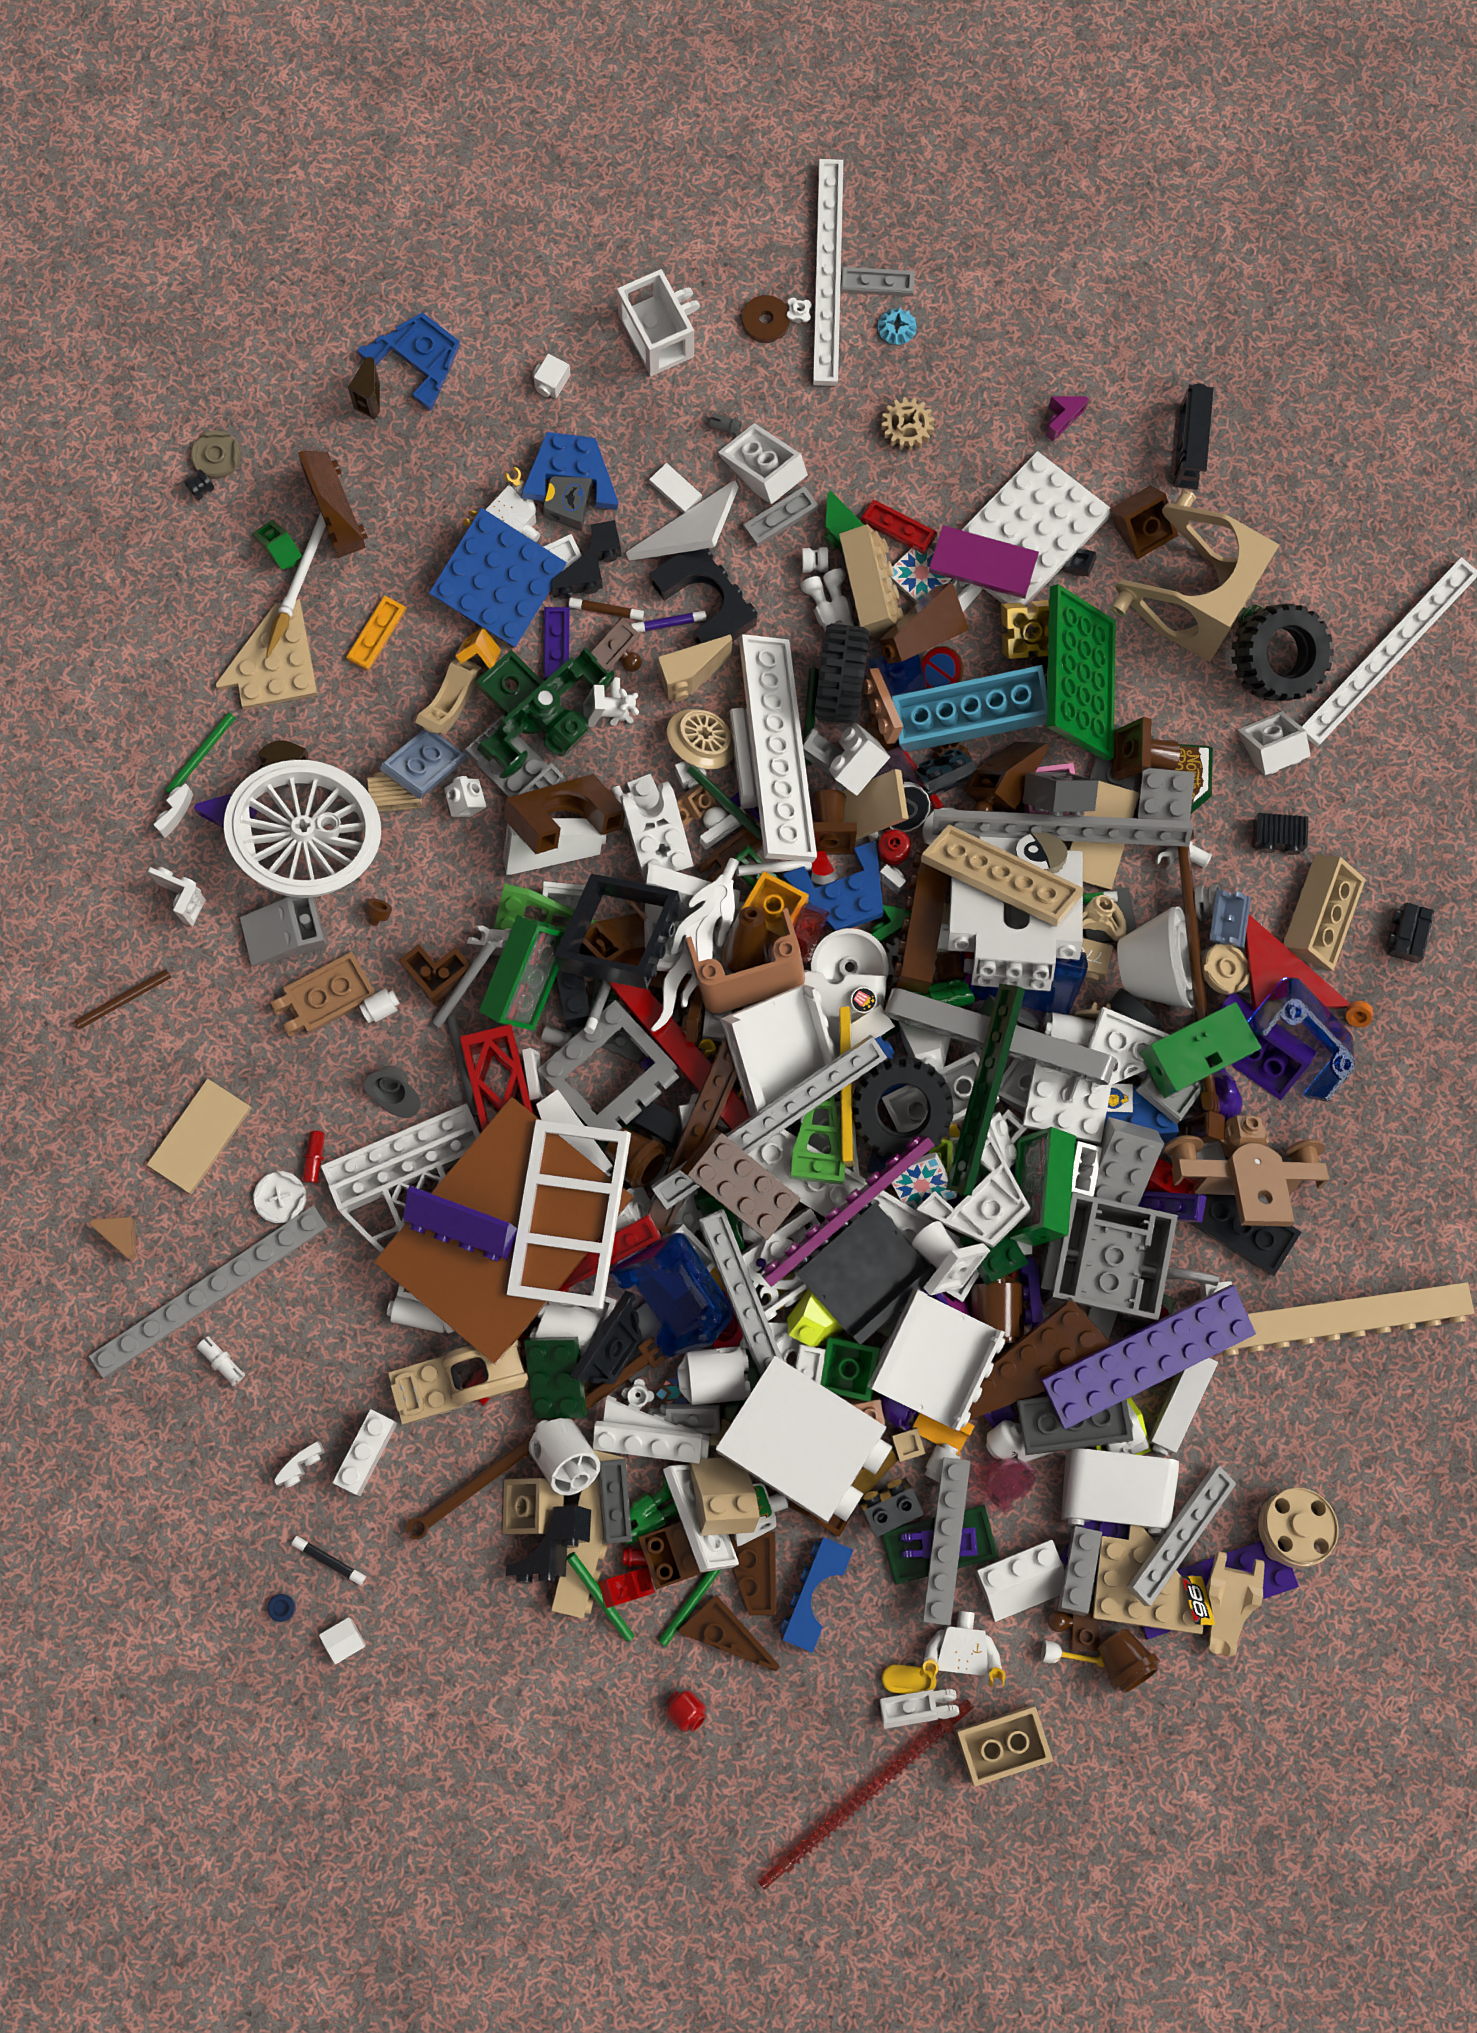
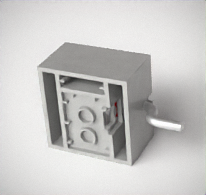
M1073 1192L1071 1195L1068 1236L1062 1238L1053 1288L1046 1295L1044 1304L1060 1307L1069 1298H1072L1077 1304L1122 1313V1321L1148 1326L1159 1320L1166 1279H1186L1217 1286L1219 1276L1184 1268L1168 1269L1178 1215Z

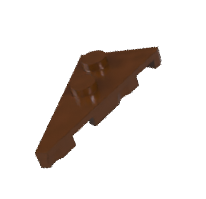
M717 1595L678 1630L684 1636L773 1671H777L781 1667Z

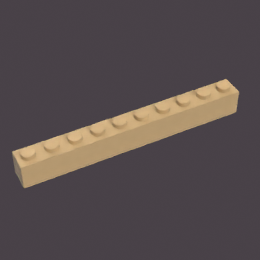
M1467 1282L1250 1313L1247 1315L1256 1335L1222 1351L1223 1357L1238 1355L1239 1349L1248 1348V1353L1264 1351V1346L1273 1345L1274 1349L1290 1347L1289 1342L1299 1341V1346L1315 1343V1338L1324 1337L1325 1342L1340 1340V1335L1349 1334L1350 1338L1366 1336L1365 1331L1374 1330L1375 1335L1389 1333L1391 1332V1327L1398 1326L1400 1331L1416 1329V1324L1425 1323V1327L1441 1325V1320L1446 1319L1450 1320V1324L1465 1322L1466 1316L1475 1314L1469 1284Z

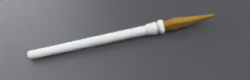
M321 513L287 596L278 609V615L272 622L266 652L267 658L289 626V619L293 615L296 598L326 527Z

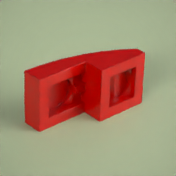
M648 1567L599 1582L606 1609L655 1593Z

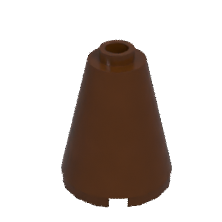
M745 907L740 910L721 947L720 959L726 969L727 967L732 969L734 973L770 963L772 960V950L763 912L756 907Z

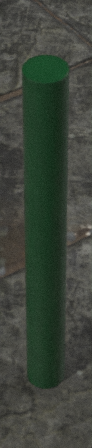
M809 668L804 739L810 730L815 727L814 712L818 688V668ZM805 759V766H811L812 763Z
M690 766L687 773L752 835L761 841V828L696 766Z

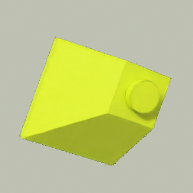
M808 1289L787 1317L789 1336L810 1347L827 1345L828 1337H838L843 1330L841 1325L810 1289Z

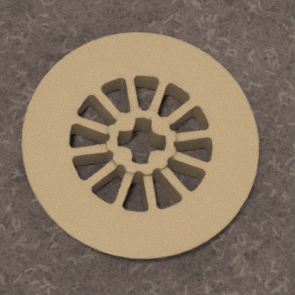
M687 709L676 713L670 719L667 727L668 740L674 751L683 760L703 769H718L732 761L734 751L731 731L717 715L704 710Z

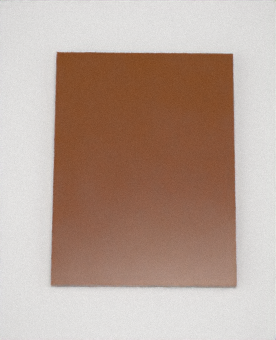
M511 1097L431 1194L506 1221L518 1229L536 1120L540 1119ZM546 1133L540 1174L612 1183L611 1177L558 1134ZM538 1184L530 1233L598 1242L604 1233L610 1194ZM623 1187L618 1216L634 1198ZM407 1222L374 1263L496 1365L548 1302L507 1295L515 1242L508 1260L499 1258V1261L496 1262L483 1257L484 1251L475 1248L472 1253L459 1248L460 1242L450 1239L449 1243H445L433 1238L434 1232L425 1230V1233L422 1234L409 1229L410 1223ZM528 1243L521 1286L557 1291L589 1252Z

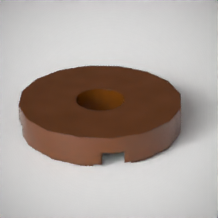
M761 295L754 297L743 309V328L747 335L757 342H774V340L785 336L789 329L790 319L787 317L789 309L781 299L775 296ZM767 314L770 315L773 318L772 322L765 324L762 323L759 318L762 315Z

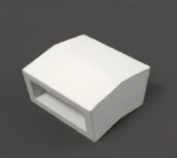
M350 1617L319 1635L334 1664L341 1662L366 1645Z

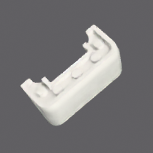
M1072 1449L1065 1459L1061 1520H1067L1068 1525L1084 1526V1522L1091 1520L1143 1526L1144 1529L1148 1530L1149 1535L1163 1536L1171 1526L1179 1461L1099 1450Z

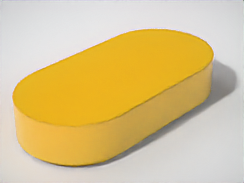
M893 1664L886 1667L883 1671L882 1683L891 1692L911 1694L934 1690L936 1687V1677L932 1680L933 1674L930 1670H925L923 1677L920 1676L922 1667Z

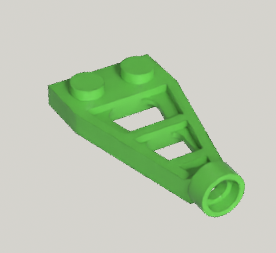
M504 883L494 929L505 930L512 928L516 916H524L525 908L529 905L544 910L547 914L544 922L551 924L554 914H560L571 919L574 909L530 889ZM592 919L590 925H592L593 923H595L597 920H593V919ZM556 926V927H558V928H560V929L566 931V928H567V927H559V926Z
M834 1095L804 1115L791 1153L790 1179L840 1185L844 1183L845 1164L842 1163V1134ZM816 1108L828 1110L829 1126L812 1124ZM813 1133L828 1136L831 1147L829 1154L813 1153L807 1150L809 1138Z

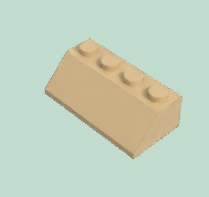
M1315 855L1309 867L1304 887L1301 890L1300 898L1292 915V921L1283 944L1299 959L1334 971L1366 879L1342 857Z

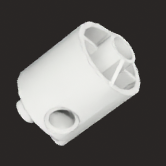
M1054 1012L1051 1014L1046 1013L1043 1028H1045L1044 1034L1087 1047L1096 1020Z
M548 1301L538 1313V1318H541V1321L537 1327L533 1328L530 1337H578L580 1357L582 1358L589 1344L601 1329L604 1316L576 1305Z
M738 1346L687 1351L677 1372L679 1390L691 1405L745 1400L750 1396V1381H748V1375L744 1374V1372L749 1371L748 1356L746 1355L745 1348Z
M559 1418L551 1421L544 1420L536 1425V1432L529 1442L528 1451L553 1490L560 1495H572L587 1488L600 1472V1461L571 1418Z

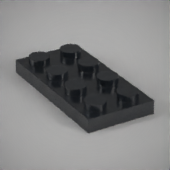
M1200 1194L1206 1196L1202 1223H1188L1274 1277L1302 1232L1292 1225H1241L1235 1195Z

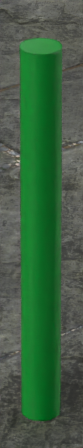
M228 712L165 788V792L170 794L172 790L185 782L236 718Z
M570 1553L566 1557L568 1563L625 1642L634 1638L633 1632L614 1606L606 1609L599 1585L576 1553Z
M722 1569L705 1573L658 1639L661 1644L667 1647Z

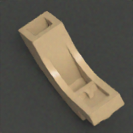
M458 659L451 662L437 696L428 707L418 714L415 723L423 726V729L428 732L446 734L456 722L468 701L482 667L468 660L462 664Z

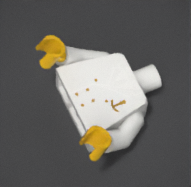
M511 467L515 477L511 479L507 472L504 473L503 477L507 482H512L513 486L508 485L486 511L537 542L540 538V533L533 528L536 523L534 501L521 498L525 483L519 480L521 477L520 470L516 467ZM469 511V512H468L469 515H471V516L473 517V521H474V519H475V517L477 516L478 512H477V511ZM467 518L463 519V524L470 527L472 522Z
M958 1611L957 1627L945 1626L944 1630L937 1631L926 1646L924 1663L920 1670V1676L922 1677L925 1670L932 1672V1680L935 1679L938 1670L988 1676L989 1672L988 1684L990 1687H993L994 1678L1000 1679L1002 1686L1005 1684V1672L1002 1670L996 1646L992 1638L986 1635L985 1631L973 1629L975 1615L973 1612Z

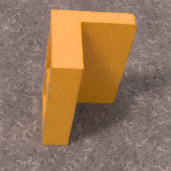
M482 627L463 640L455 656L462 664L478 653L490 669L495 665L501 649L487 630Z
M919 1413L912 1428H918L921 1437L942 1447L943 1443H946L958 1450L956 1455H958L975 1426L967 1423L964 1428L961 1427L957 1431Z

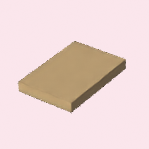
M894 769L871 779L857 796L849 789L842 791L846 795L844 822H857L856 840L909 819L901 770Z

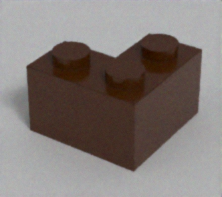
M420 944L399 959L402 968L434 1006L455 989L471 966L456 947L436 963Z

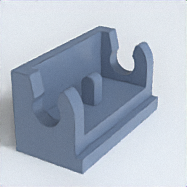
M1217 890L1210 941L1220 945L1244 947L1251 902L1250 896H1246L1238 891L1232 894L1225 890Z

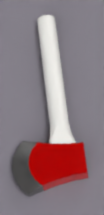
M817 851V858L814 862L793 860L741 865L736 868V875L744 876L762 874L763 871L767 873L792 871L805 866L806 870L810 871V879L815 885L823 886L838 879L825 851Z

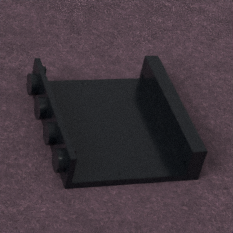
M872 1199L793 1269L853 1341L859 1345L907 1303L913 1289H923L937 1270L934 1265L929 1264L912 1246L910 1241L879 1206L880 1202Z

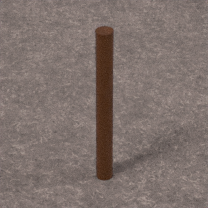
M165 969L76 1019L75 1023L79 1029H82L172 977L168 970Z

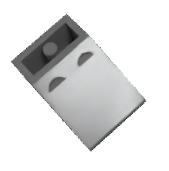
M287 897L240 917L252 967L328 947L315 897Z

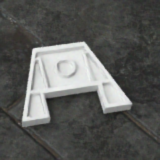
M990 1136L985 1142L980 1162L990 1174L973 1190L972 1196L968 1195L953 1209L935 1191L916 1211L993 1248L1031 1210L995 1141Z

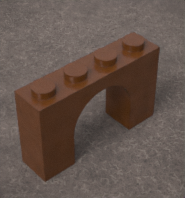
M594 774L506 798L504 820L535 854L558 848L561 827L548 814L550 812L570 811L577 813L587 819L600 835L623 829L625 818L622 804Z

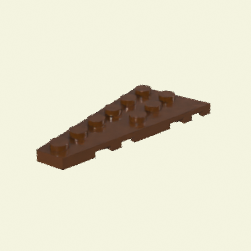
M1069 1298L992 1362L994 1366L988 1378L984 1377L980 1385L982 1388L981 1395L976 1403L972 1402L968 1411L971 1413L969 1420L1045 1391L1040 1380L1041 1378L1112 1343L1072 1298Z

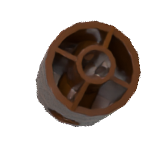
M1008 1275L987 1286L982 1278L975 1282L970 1289L971 1317L997 1330L1004 1331L1003 1338L1007 1345H1014L1025 1336L1022 1284Z

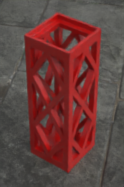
M509 1024L460 1036L482 1132L489 1124L483 1096L500 1111L511 1097L516 1098L520 1086L524 1107L534 1114L512 1025ZM510 1046L513 1060L509 1058L500 1048ZM480 1054L475 1067L473 1055ZM493 1056L511 1073L503 1100L484 1083Z

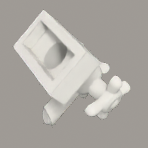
M615 677L610 683L611 697H605L604 685H594L583 702V716L589 721L588 726L594 727L601 717H614L610 721L612 726H615L619 720L633 723L634 720L629 716L628 709L631 710L634 716L639 714V710L635 707V699L638 698V694L627 695L624 689H620V678Z

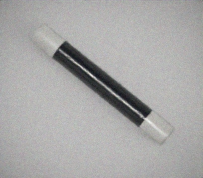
M299 1536L294 1538L292 1546L361 1586L366 1579L365 1575Z

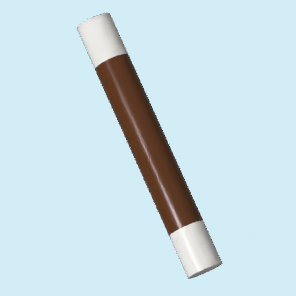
M570 598L569 601L570 608L643 621L644 611L577 598Z

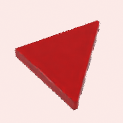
M1249 914L1244 945L1248 961L1247 969L1248 973H1250L1249 985L1253 1011L1340 1009L1349 1007V1002Z

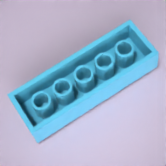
M1040 665L892 696L894 706L903 725L899 735L900 746L903 751L911 752L1047 724L1046 693L1048 687L1043 666Z

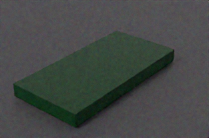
M985 1505L965 1510L962 1528L976 1529L977 1555L959 1556L957 1569L999 1558ZM935 1518L897 1527L881 1535L894 1585L928 1577L930 1558L923 1559V1556L901 1558V1552L904 1550H922L921 1539L904 1542L903 1540L900 1541V1534L934 1530Z

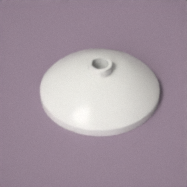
M847 928L832 932L818 944L812 957L811 971L822 972L829 982L839 983L847 973L886 975L888 977L889 963L885 949L874 936L863 930ZM847 962L854 963L855 969L852 972L845 970Z

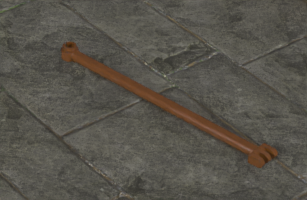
M1192 830L1191 840H1194V831H1193V830ZM1177 846L1195 1018L1197 1022L1208 1015L1190 848ZM1210 1057L1205 1058L1209 1067L1212 1068L1213 1063ZM1213 1074L1202 1080V1107L1207 1111L1219 1113V1096L1216 1095Z
M653 1336L638 1346L641 1354L627 1363L614 1384L602 1382L585 1395L587 1410L648 1364L655 1369L669 1358L666 1353L658 1359L654 1357L662 1348L658 1345L651 1351L648 1347L656 1341ZM533 1434L423 1517L411 1519L406 1525L407 1534L413 1532V1527L416 1524H421L423 1531L420 1534L413 1533L410 1538L415 1540L423 1539L430 1527L529 1454V1442Z

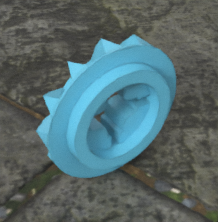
M900 306L897 309L889 308L887 312L881 314L878 321L880 336L883 340L893 345L909 342L916 333L915 317L910 314L909 310H902ZM897 318H899L900 325L903 326H900L898 333H895V326L891 324H894Z

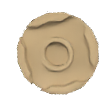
M1217 944L1205 952L1202 959V973L1206 982L1217 992L1226 995L1237 993L1248 984L1250 973H1248L1247 958L1235 946Z

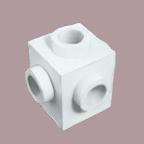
M460 776L453 779V783L444 788L452 817H471L486 808L479 779H468L467 776Z

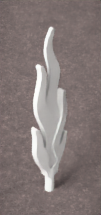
M730 858L723 874L718 876L713 883L699 890L691 898L687 905L688 909H691L698 903L703 902V904L677 927L673 935L669 951L670 955H674L677 952L681 939L685 935V941L687 937H692L698 961L712 959L713 931L718 918H720V925L716 935V946L718 948L723 946L726 933L734 919V881L731 879L739 861ZM685 941L678 961L664 979L663 1010L660 1018L651 1028L652 1032L661 1028L671 1017L678 985L691 968L692 976L681 993V1006L683 1008L687 1006L689 995L698 985Z

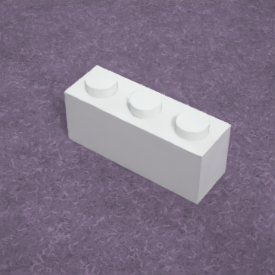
M370 1409L333 1483L361 1496L398 1423Z

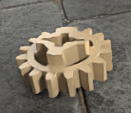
M904 397L903 403L894 400L893 407L888 405L886 413L882 415L881 421L883 423L881 424V430L885 431L884 439L891 438L890 445L899 444V450L907 446L908 450L912 451L913 445L920 449L922 441L928 443L929 435H933L935 419L930 417L932 410H924L925 402L918 405L916 404V398H913L912 402H908L907 398ZM920 418H921L922 421H923L924 428L922 427V423L919 422V419H920ZM891 421H894L893 424L897 426L896 430L893 429Z

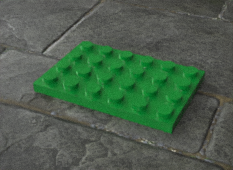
M1061 585L1050 586V597L1048 600L1049 644L1047 646L1048 691L1046 693L1047 728L1105 761L1114 759L1116 620Z

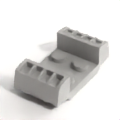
M503 715L464 751L507 797L566 781L564 775L552 763L548 765L519 736L511 744L520 753L527 750V760L522 768L511 777L499 778L504 769L494 759L489 762L477 748L482 741L485 742L496 732L501 721L505 718Z

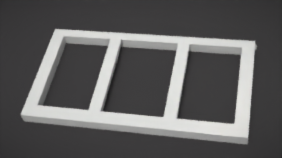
M536 1120L507 1289L508 1296L590 1307L596 1310L603 1309L631 1138L630 1132ZM546 1133L618 1143L612 1183L540 1174ZM538 1184L610 1194L602 1243L530 1233ZM528 1243L599 1253L600 1257L593 1296L521 1286Z

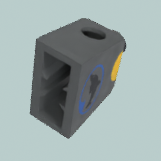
M553 476L550 479L548 489H545L544 501H533L544 504L545 518L582 531L592 492V479Z

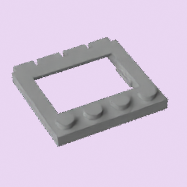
M616 1000L602 1011L593 1034L586 1033L583 1028L537 1069L555 1090H559L567 1103L589 1127L617 1131L622 1129L617 1123L618 1120L622 1119L627 1125L642 1111L637 1103L641 1101L647 1107L661 1094V1091L656 1086L661 1084L667 1089L679 1078L674 1071L677 1069V1066ZM623 1028L631 1036L630 1039L647 1058L650 1057L655 1064L596 1115L591 1110L592 1107L575 1088L572 1089L565 1079L577 1066L583 1064L596 1049L601 1048L615 1032Z

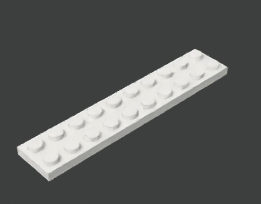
M742 634L739 639L764 857L814 862L817 858L790 642L788 639Z
M784 1129L748 1154L801 1198L799 1202L822 1216H825L835 1206L840 1208L847 1202L845 1197L856 1188L860 1190L867 1184L865 1182L866 1179L846 1167L844 1183L842 1185L790 1179L791 1153L797 1137ZM807 1144V1150L809 1152L822 1153L819 1150ZM884 1190L874 1198L880 1202L879 1206L911 1244L921 1230L934 1222ZM945 1229L959 1249L964 1248L959 1240L961 1238ZM921 1254L922 1257H923L929 1264H932L923 1254ZM978 1270L974 1271L962 1288L946 1292L963 1302L979 1276Z

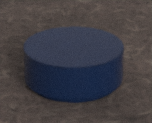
M286 1594L275 1595L268 1603V1614L275 1621H288L295 1614V1601Z

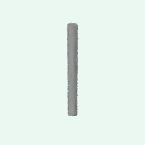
M488 940L433 1019V1023L436 1026L441 1027L496 948L492 941Z

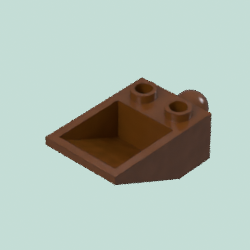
M1013 742L979 766L964 789L977 802L973 807V811L993 812V808L1015 810L1024 794L1026 772H1036L1050 745L1041 742Z
M638 913L596 921L589 926L579 952L582 955L638 966L645 951L644 921Z

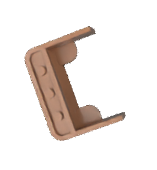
M788 908L782 909L780 914L786 936L779 938L773 946V954L776 961L725 976L722 965L715 959L698 961L692 937L686 938L687 951L704 1007L708 1012L712 1014L725 1013L762 1002L804 984L805 973L800 947Z

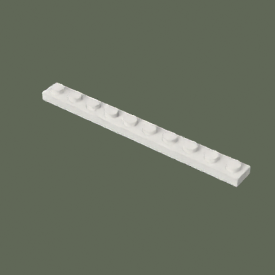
M819 159L813 385L838 386L843 160Z
M1461 557L1309 718L1302 728L1306 730L1307 738L1310 742L1318 747L1477 578V570Z

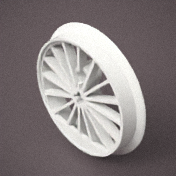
M289 760L268 765L254 772L237 787L226 808L224 834L229 851L236 863L260 885L281 895L311 898L327 895L341 889L357 879L369 867L380 844L381 821L377 807L370 794L348 773L322 762ZM295 783L312 784L305 816L300 813ZM286 784L290 785L296 818L273 788ZM321 786L333 791L313 817L310 818L309 815L316 787ZM265 792H268L287 819L256 801V799ZM337 796H341L350 804L335 813H324ZM249 807H253L278 824L251 819ZM353 811L358 814L361 823L340 825V818ZM332 825L334 829L325 830L323 827ZM251 827L276 833L252 836ZM364 832L363 843L338 838L339 833ZM280 841L256 854L254 844ZM327 844L359 850V853L352 861ZM297 846L289 878L274 874ZM287 847L269 870L259 864L258 861ZM301 847L305 856L309 880L293 879ZM308 848L326 871L328 877L314 880ZM318 849L346 867L335 873Z

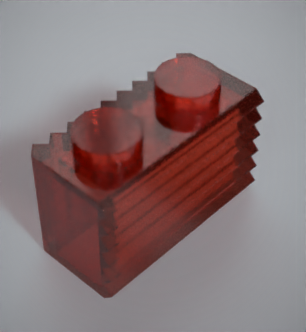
M810 903L802 906L794 927L802 962L804 963L812 959L824 929L823 926L826 924L825 921L828 920L827 916L830 915L829 911Z

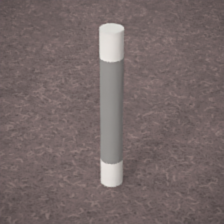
M602 980L584 1031L588 1034L594 1033L611 989L610 984L605 980Z

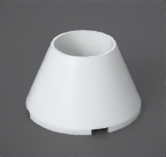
M1179 906L1171 907L1119 939L1117 947L1119 971L1124 989L1134 997L1189 1010L1194 1008L1185 916Z

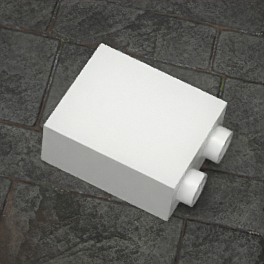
M774 1356L718 1444L716 1451L828 1524L833 1514L844 1521L848 1520L864 1494L851 1486L862 1467L876 1475L891 1451L892 1446L880 1439L886 1430V1426Z

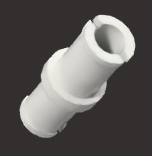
M209 1336L197 1345L196 1348L212 1363L211 1367L215 1371L219 1370L232 1386H235L236 1382L239 1383L244 1378L245 1373L230 1359L231 1355L228 1352H223Z

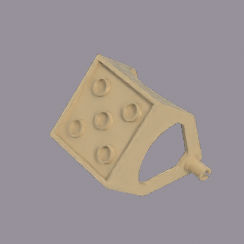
M1182 490L1175 504H1166L1162 509V513L1201 556L1210 560L1218 576L1219 588L1203 595L1184 596L1177 591L1119 580L1115 585L1119 595L1110 609L1116 615L1124 616L1131 605L1156 632L1211 662L1236 621L1237 616L1260 581L1279 544L1226 514L1192 508L1191 505L1196 500V496L1188 490ZM1190 521L1224 526L1233 530L1238 545V558H1225L1215 553L1190 526ZM1146 597L1179 604L1192 613L1198 624L1189 629L1173 631L1161 621L1142 599Z

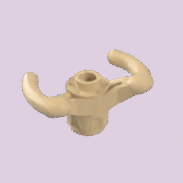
M1095 896L1083 909V929L1105 931L1114 941H1119V939L1126 936L1127 928L1123 913L1109 896Z

